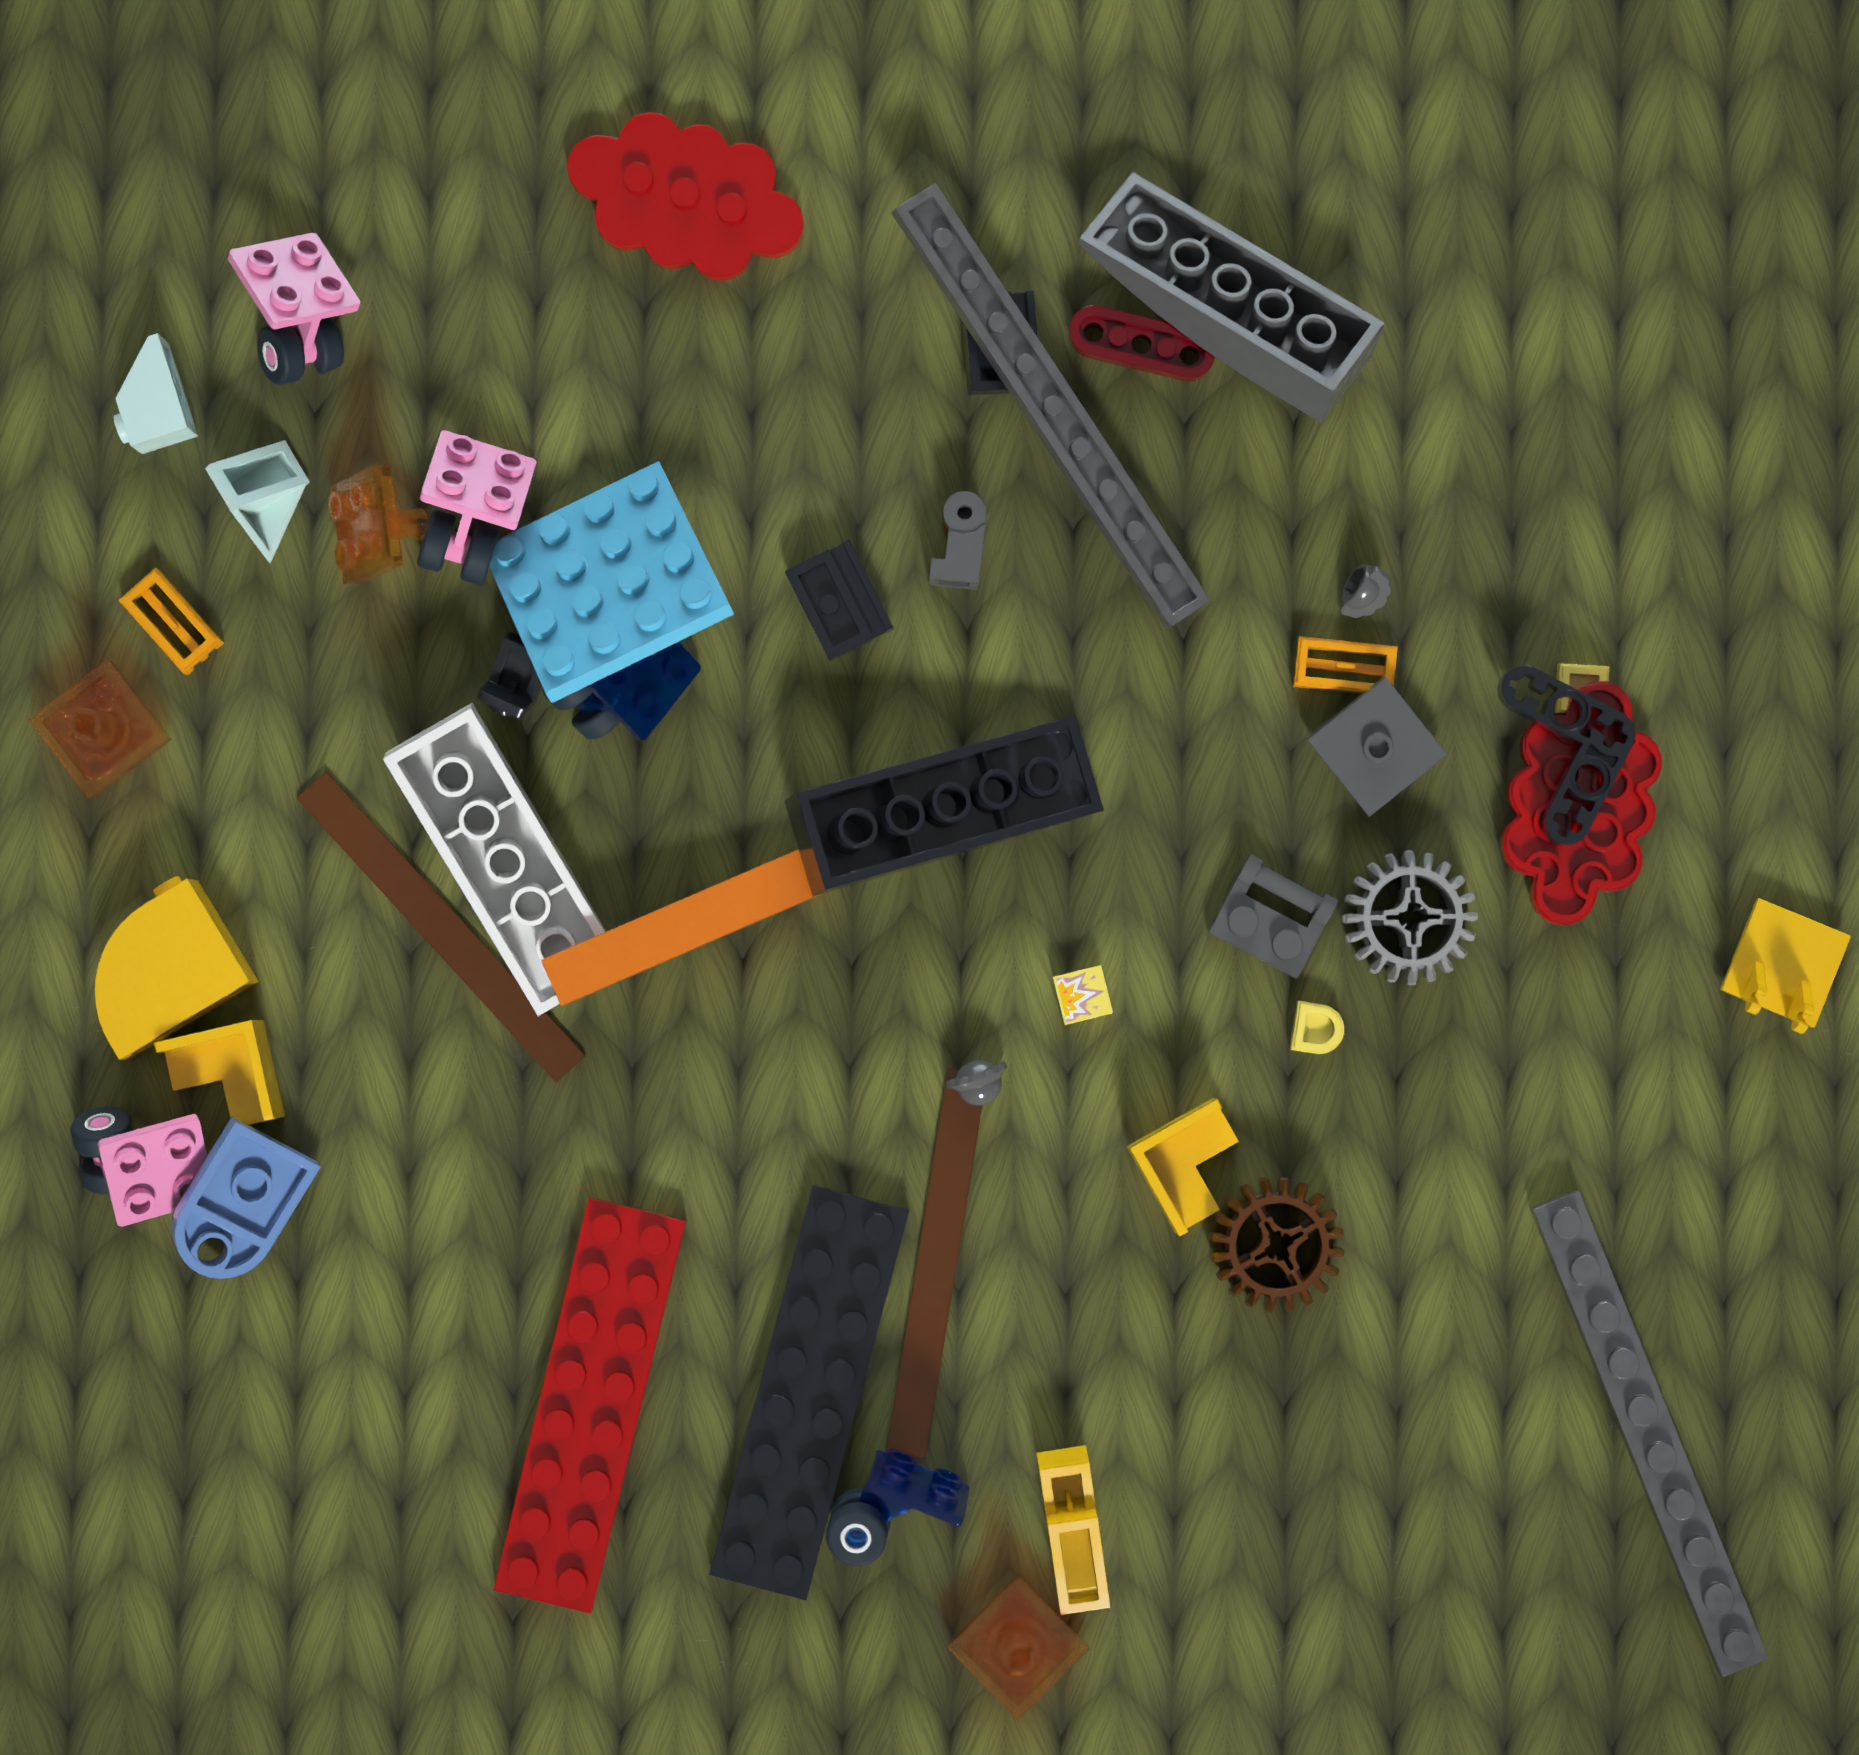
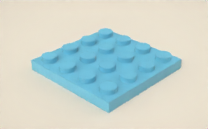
M659 461L497 539L489 565L543 689L551 703L734 615Z

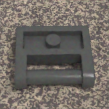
M1250 853L1208 933L1297 979L1321 932L1333 914L1338 899L1326 893L1320 896L1263 866L1264 860ZM1252 882L1311 913L1312 915L1306 927L1248 897L1246 893Z

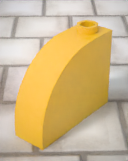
M176 876L160 884L153 890L156 897L132 912L114 931L104 948L95 979V1002L102 1030L119 1060L133 1059L154 1046L155 1042L166 1039L259 982L198 880L187 878L182 881L179 876Z

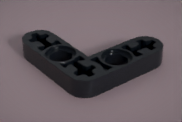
M1516 666L1504 673L1499 680L1497 691L1501 703L1509 710L1578 745L1541 819L1542 832L1551 843L1559 846L1576 844L1583 840L1589 832L1630 752L1636 736L1635 726L1624 713L1531 666ZM1524 676L1530 679L1528 688L1539 695L1546 693L1547 687L1553 689V693L1549 695L1543 704L1541 714L1534 710L1540 704V701L1525 696L1520 701H1517L1513 698L1515 689L1509 686L1511 680L1517 682ZM1569 698L1577 703L1580 714L1575 724L1565 726L1556 721L1553 716V707L1558 699ZM1591 709L1598 713L1592 720L1593 723L1601 727H1607L1613 722L1619 725L1617 734L1623 737L1621 743L1615 742L1606 747L1603 744L1605 736L1593 728L1586 731V737L1579 734V731L1589 721ZM1582 765L1594 766L1601 774L1600 787L1593 793L1581 791L1575 783L1576 771ZM1565 792H1567L1575 800L1589 802L1590 807L1588 811L1583 806L1577 807L1572 816V822L1578 826L1576 832L1568 831L1561 836L1557 833L1559 824L1553 821L1555 814L1563 815L1568 812L1573 801L1563 799Z

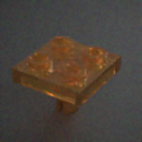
M372 465L331 486L332 493L329 497V513L336 523L338 542L335 547V560L338 568L342 570L343 584H361L404 565L400 539L423 540L428 523H416L417 520L427 519V514L422 508L396 509L391 465Z
M108 659L28 719L85 796L91 800L172 740L119 669Z
M1017 1574L947 1644V1648L1019 1720L1089 1650V1645Z

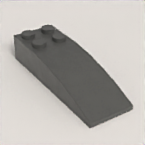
M1134 172L1131 173L1079 238L1078 244L1160 317L1241 375L1320 423L1325 421L1373 356L1385 323Z

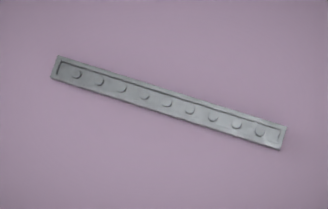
M934 183L896 207L891 214L1166 630L1211 601L938 185Z
M1573 1190L1531 1207L1530 1211L1717 1673L1725 1677L1769 1659L1580 1191Z

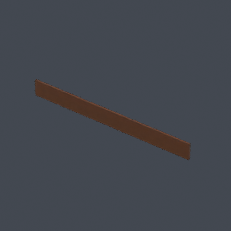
M326 771L297 797L298 801L556 1083L586 1056L546 1012L539 1016L536 1014L513 975Z
M948 1068L946 1081L956 1078L959 1069ZM946 1084L886 1453L926 1459L982 1105H971L965 1102L960 1097L958 1091L946 1088Z

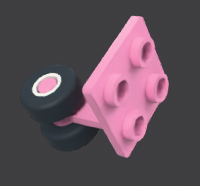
M308 233L231 249L228 261L269 324V326L261 329L257 338L259 361L268 379L277 385L296 382L303 376L305 364L311 362L314 363L319 374H325L341 366L344 361L343 340L338 327L330 317L358 311L360 300L316 233Z
M446 430L441 431L420 494V500L461 513L462 518L456 532L453 531L456 522L454 515L439 510L432 512L419 552L418 566L438 572L442 568L444 559L463 565L460 574L462 580L476 585L484 584L499 531L496 528L479 523L475 526L473 535L469 536L467 534L472 518L511 530L517 529L536 466V460Z
M110 1106L98 1107L78 1116L70 1128L75 1150L83 1156L91 1157L83 1158L79 1164L83 1185L93 1193L110 1194L115 1219L118 1226L121 1227L175 1212L178 1203L207 1158L202 1128L196 1114L133 1130L131 1118L125 1110Z

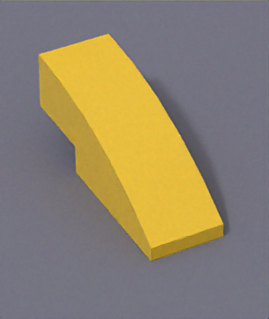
M1086 1445L1037 1452L1060 1614L1110 1608L1099 1522Z

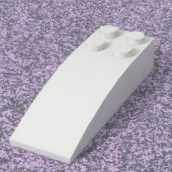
M470 703L385 753L383 760L536 1014L539 1016L559 1004L541 960L606 931L475 706L473 703Z

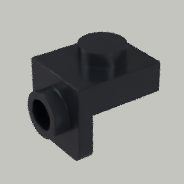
M509 632L504 637L489 679L480 688L477 698L487 703L491 710L500 715L522 718L536 703L542 684L519 635Z

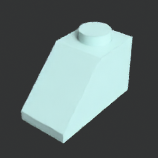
M158 333L147 337L115 398L120 414L114 415V423L118 435L124 444L130 443V446L141 454L198 437L170 345Z

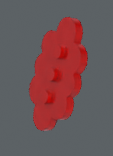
M646 112L636 115L629 120L622 129L618 139L602 135L584 138L573 147L568 156L567 172L570 182L579 195L597 203L594 218L598 232L605 242L618 250L632 251L644 247L650 259L662 268L677 269L692 263L697 271L708 279L727 281L736 278L746 270L753 254L774 259L783 257L796 249L803 238L804 220L801 209L792 198L775 191L777 175L773 160L768 153L751 143L741 142L728 146L719 131L709 125L696 124L679 130L670 118L661 113Z
M1594 681L1577 689L1624 713L1632 721V705L1628 695L1619 686L1607 681ZM1569 699L1564 715H1553L1557 722L1565 726L1575 724L1579 718V707L1572 699ZM1591 709L1589 721L1579 731V734L1586 737V731L1593 728L1605 736L1603 744L1606 747L1615 742L1621 743L1623 737L1617 734L1619 725L1613 722L1607 727H1601L1593 723L1592 720L1598 713ZM1534 722L1524 730L1520 739V756L1525 767L1510 779L1506 788V800L1515 817L1505 826L1502 832L1500 851L1505 863L1513 871L1531 877L1529 899L1534 911L1544 921L1554 925H1571L1581 921L1592 911L1598 891L1615 892L1628 887L1638 878L1642 868V851L1637 840L1652 828L1656 819V807L1647 789L1657 781L1662 769L1660 750L1648 735L1635 730L1634 744L1589 832L1583 840L1576 844L1559 846L1546 839L1541 829V819L1578 745ZM1582 765L1576 771L1575 783L1581 791L1593 793L1600 787L1601 774L1594 766ZM1565 792L1563 799L1573 801L1568 812L1563 815L1555 814L1553 821L1559 824L1557 833L1561 836L1568 831L1576 832L1578 826L1572 822V816L1576 808L1583 806L1588 811L1590 807L1589 802L1575 800L1567 792Z

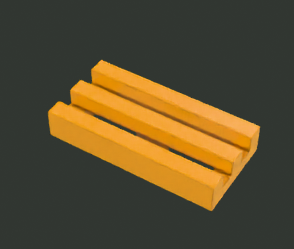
M156 567L119 599V602L181 672L187 676L194 670V666L199 662H204L209 657L208 654L224 644L221 638ZM156 583L202 634L206 641L199 645L152 592L150 587ZM141 595L192 653L185 658L138 606L135 601Z
M1303 636L1297 638V655L1294 665L1295 675L1292 687L1362 694L1375 684L1305 676L1306 669L1385 676L1394 687L1398 646ZM1308 649L1386 657L1385 666L1307 658Z

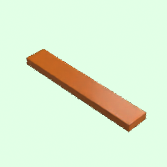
M798 849L546 957L541 962L562 1007L816 896H812Z

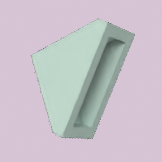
M285 440L211 463L205 468L231 513L270 564L304 488L310 483Z

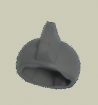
M1360 564L1356 567L1344 585L1339 608L1340 613L1358 618L1362 615H1372L1376 609L1385 606L1387 596L1392 592L1389 575L1377 566Z
M982 1059L970 1061L958 1070L956 1078L945 1081L946 1088L958 1091L960 1097L971 1105H986L999 1095L1002 1087L1001 1076L1006 1070L1007 1065L1005 1061L995 1065L990 1061Z

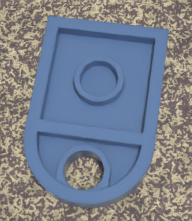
M231 1117L173 1214L172 1238L181 1258L197 1273L217 1279L237 1277L255 1268L270 1251L321 1168L319 1163L240 1120ZM219 1238L224 1242L223 1251L217 1258L202 1260L197 1256L198 1247L204 1240Z

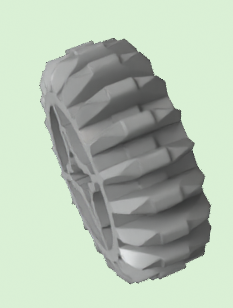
M1404 851L1402 866L1400 867L1392 853L1384 855L1383 863L1386 871L1383 872L1374 862L1366 865V870L1372 878L1371 883L1359 876L1355 877L1352 881L1355 888L1363 892L1362 896L1348 894L1344 897V903L1358 907L1357 914L1350 913L1341 916L1342 923H1357L1358 927L1357 932L1345 935V941L1352 943L1361 939L1364 944L1362 948L1354 953V958L1360 961L1372 954L1375 958L1368 967V972L1371 974H1377L1384 964L1388 965L1386 981L1390 983L1396 982L1401 969L1404 970L1406 985L1416 984L1418 969L1421 970L1426 982L1435 981L1436 972L1434 964H1437L1444 973L1452 972L1454 967L1447 955L1450 953L1456 958L1464 959L1467 956V952L1457 944L1458 939L1474 941L1476 936L1474 932L1462 929L1463 922L1478 920L1476 912L1463 913L1462 904L1475 900L1474 894L1465 893L1458 896L1455 889L1465 883V877L1458 875L1448 882L1445 877L1452 865L1445 861L1435 871L1431 870L1434 861L1433 854L1431 853L1423 854L1419 866H1415L1413 851ZM1401 877V889L1398 890V898L1394 907L1389 910L1371 911L1374 899L1382 887L1391 880ZM1417 878L1429 883L1439 892L1447 910L1433 909L1425 905L1421 898L1420 888L1417 887ZM1409 904L1414 906L1412 912L1419 911L1420 916H1432L1433 919L1422 920L1420 923L1413 924L1410 932L1405 930L1407 923L1400 924L1399 920H1387L1386 916H1395L1407 911ZM1447 925L1446 933L1437 948L1428 955L1418 959V947L1421 946L1424 931L1430 926ZM1372 926L1389 927L1396 933L1399 940V948H1402L1403 958L1388 952L1379 943Z

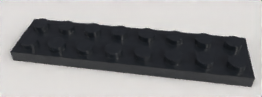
M813 1184L709 1575L807 1600L907 1222L908 1209Z

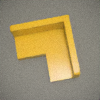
M264 1020L245 1021L154 1043L156 1053H165L173 1091L222 1081L230 1119L234 1117L247 1125L285 1117Z
M1216 1098L1207 1100L1126 1146L1171 1227L1179 1237L1188 1232L1187 1228L1220 1210L1196 1166L1239 1142L1221 1111V1104Z

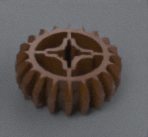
M1281 1176L1277 1182V1190L1272 1192L1268 1178L1262 1177L1259 1178L1258 1182L1261 1194L1255 1195L1248 1184H1243L1240 1186V1191L1246 1199L1245 1202L1240 1205L1231 1196L1225 1198L1224 1202L1226 1205L1234 1210L1230 1218L1222 1213H1215L1213 1219L1226 1226L1225 1233L1213 1231L1209 1233L1208 1238L1213 1242L1223 1243L1224 1249L1210 1252L1209 1257L1213 1262L1227 1261L1228 1265L1220 1268L1216 1272V1276L1220 1281L1226 1280L1233 1275L1236 1277L1228 1288V1292L1232 1296L1240 1294L1247 1287L1249 1290L1244 1301L1247 1306L1253 1307L1260 1295H1263L1264 1310L1272 1313L1276 1307V1297H1281L1284 1310L1291 1312L1294 1310L1295 1305L1292 1295L1298 1293L1302 1302L1305 1305H1310L1313 1303V1299L1307 1290L1309 1286L1313 1284L1322 1293L1328 1291L1329 1287L1327 1284L1319 1279L1323 1271L1331 1276H1338L1340 1270L1334 1265L1327 1263L1328 1256L1343 1257L1345 1250L1338 1246H1330L1329 1240L1342 1237L1344 1232L1340 1227L1326 1228L1325 1224L1334 1220L1337 1212L1333 1208L1326 1209L1320 1213L1317 1212V1209L1325 1200L1321 1193L1314 1194L1308 1201L1304 1200L1308 1192V1184L1299 1182L1293 1194H1289V1179ZM1273 1203L1290 1204L1300 1209L1307 1218L1299 1223L1294 1222L1288 1226H1278L1272 1217L1268 1215L1264 1206ZM1251 1214L1258 1231L1257 1239L1250 1248L1245 1250L1246 1253L1238 1257L1236 1250L1238 1232L1245 1219ZM1264 1223H1266L1270 1230L1276 1232V1235L1282 1237L1285 1233L1290 1236L1288 1241L1282 1245L1285 1252L1283 1255L1288 1262V1266L1274 1252L1271 1251L1269 1255L1263 1253L1265 1251L1264 1248L1271 1244L1268 1237L1270 1234ZM1315 1232V1253L1309 1267L1301 1274L1300 1267L1296 1261V1250L1303 1241L1308 1239V1235ZM1268 1262L1275 1263L1286 1276L1288 1283L1280 1285L1263 1284L1251 1279L1245 1271L1253 1266L1258 1267Z

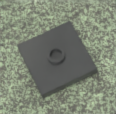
M1385 676L1306 738L1369 817L1448 755Z

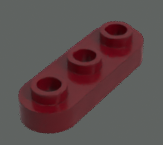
M1098 305L1086 306L1080 309L1073 316L1069 327L1070 343L1074 350L1084 357L1181 381L1192 382L1203 378L1210 371L1215 356L1194 343L1168 322ZM1091 326L1099 328L1102 332V338L1095 342L1089 341L1084 335L1085 329ZM1137 338H1143L1149 342L1150 350L1146 353H1138L1133 349L1132 342ZM1184 350H1192L1196 353L1198 361L1193 365L1184 364L1180 359V353Z

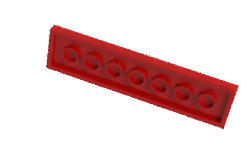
M588 1198L494 1591L592 1613L687 1220L601 1199Z

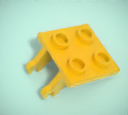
M1756 898L1720 990L1743 999L1746 1002V1012L1756 1015L1761 1007L1789 1018L1792 1021V1031L1804 1034L1808 1026L1811 1028L1816 1026L1851 936L1768 901Z

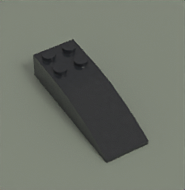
M1076 716L800 791L784 801L812 896L942 860L1104 811Z

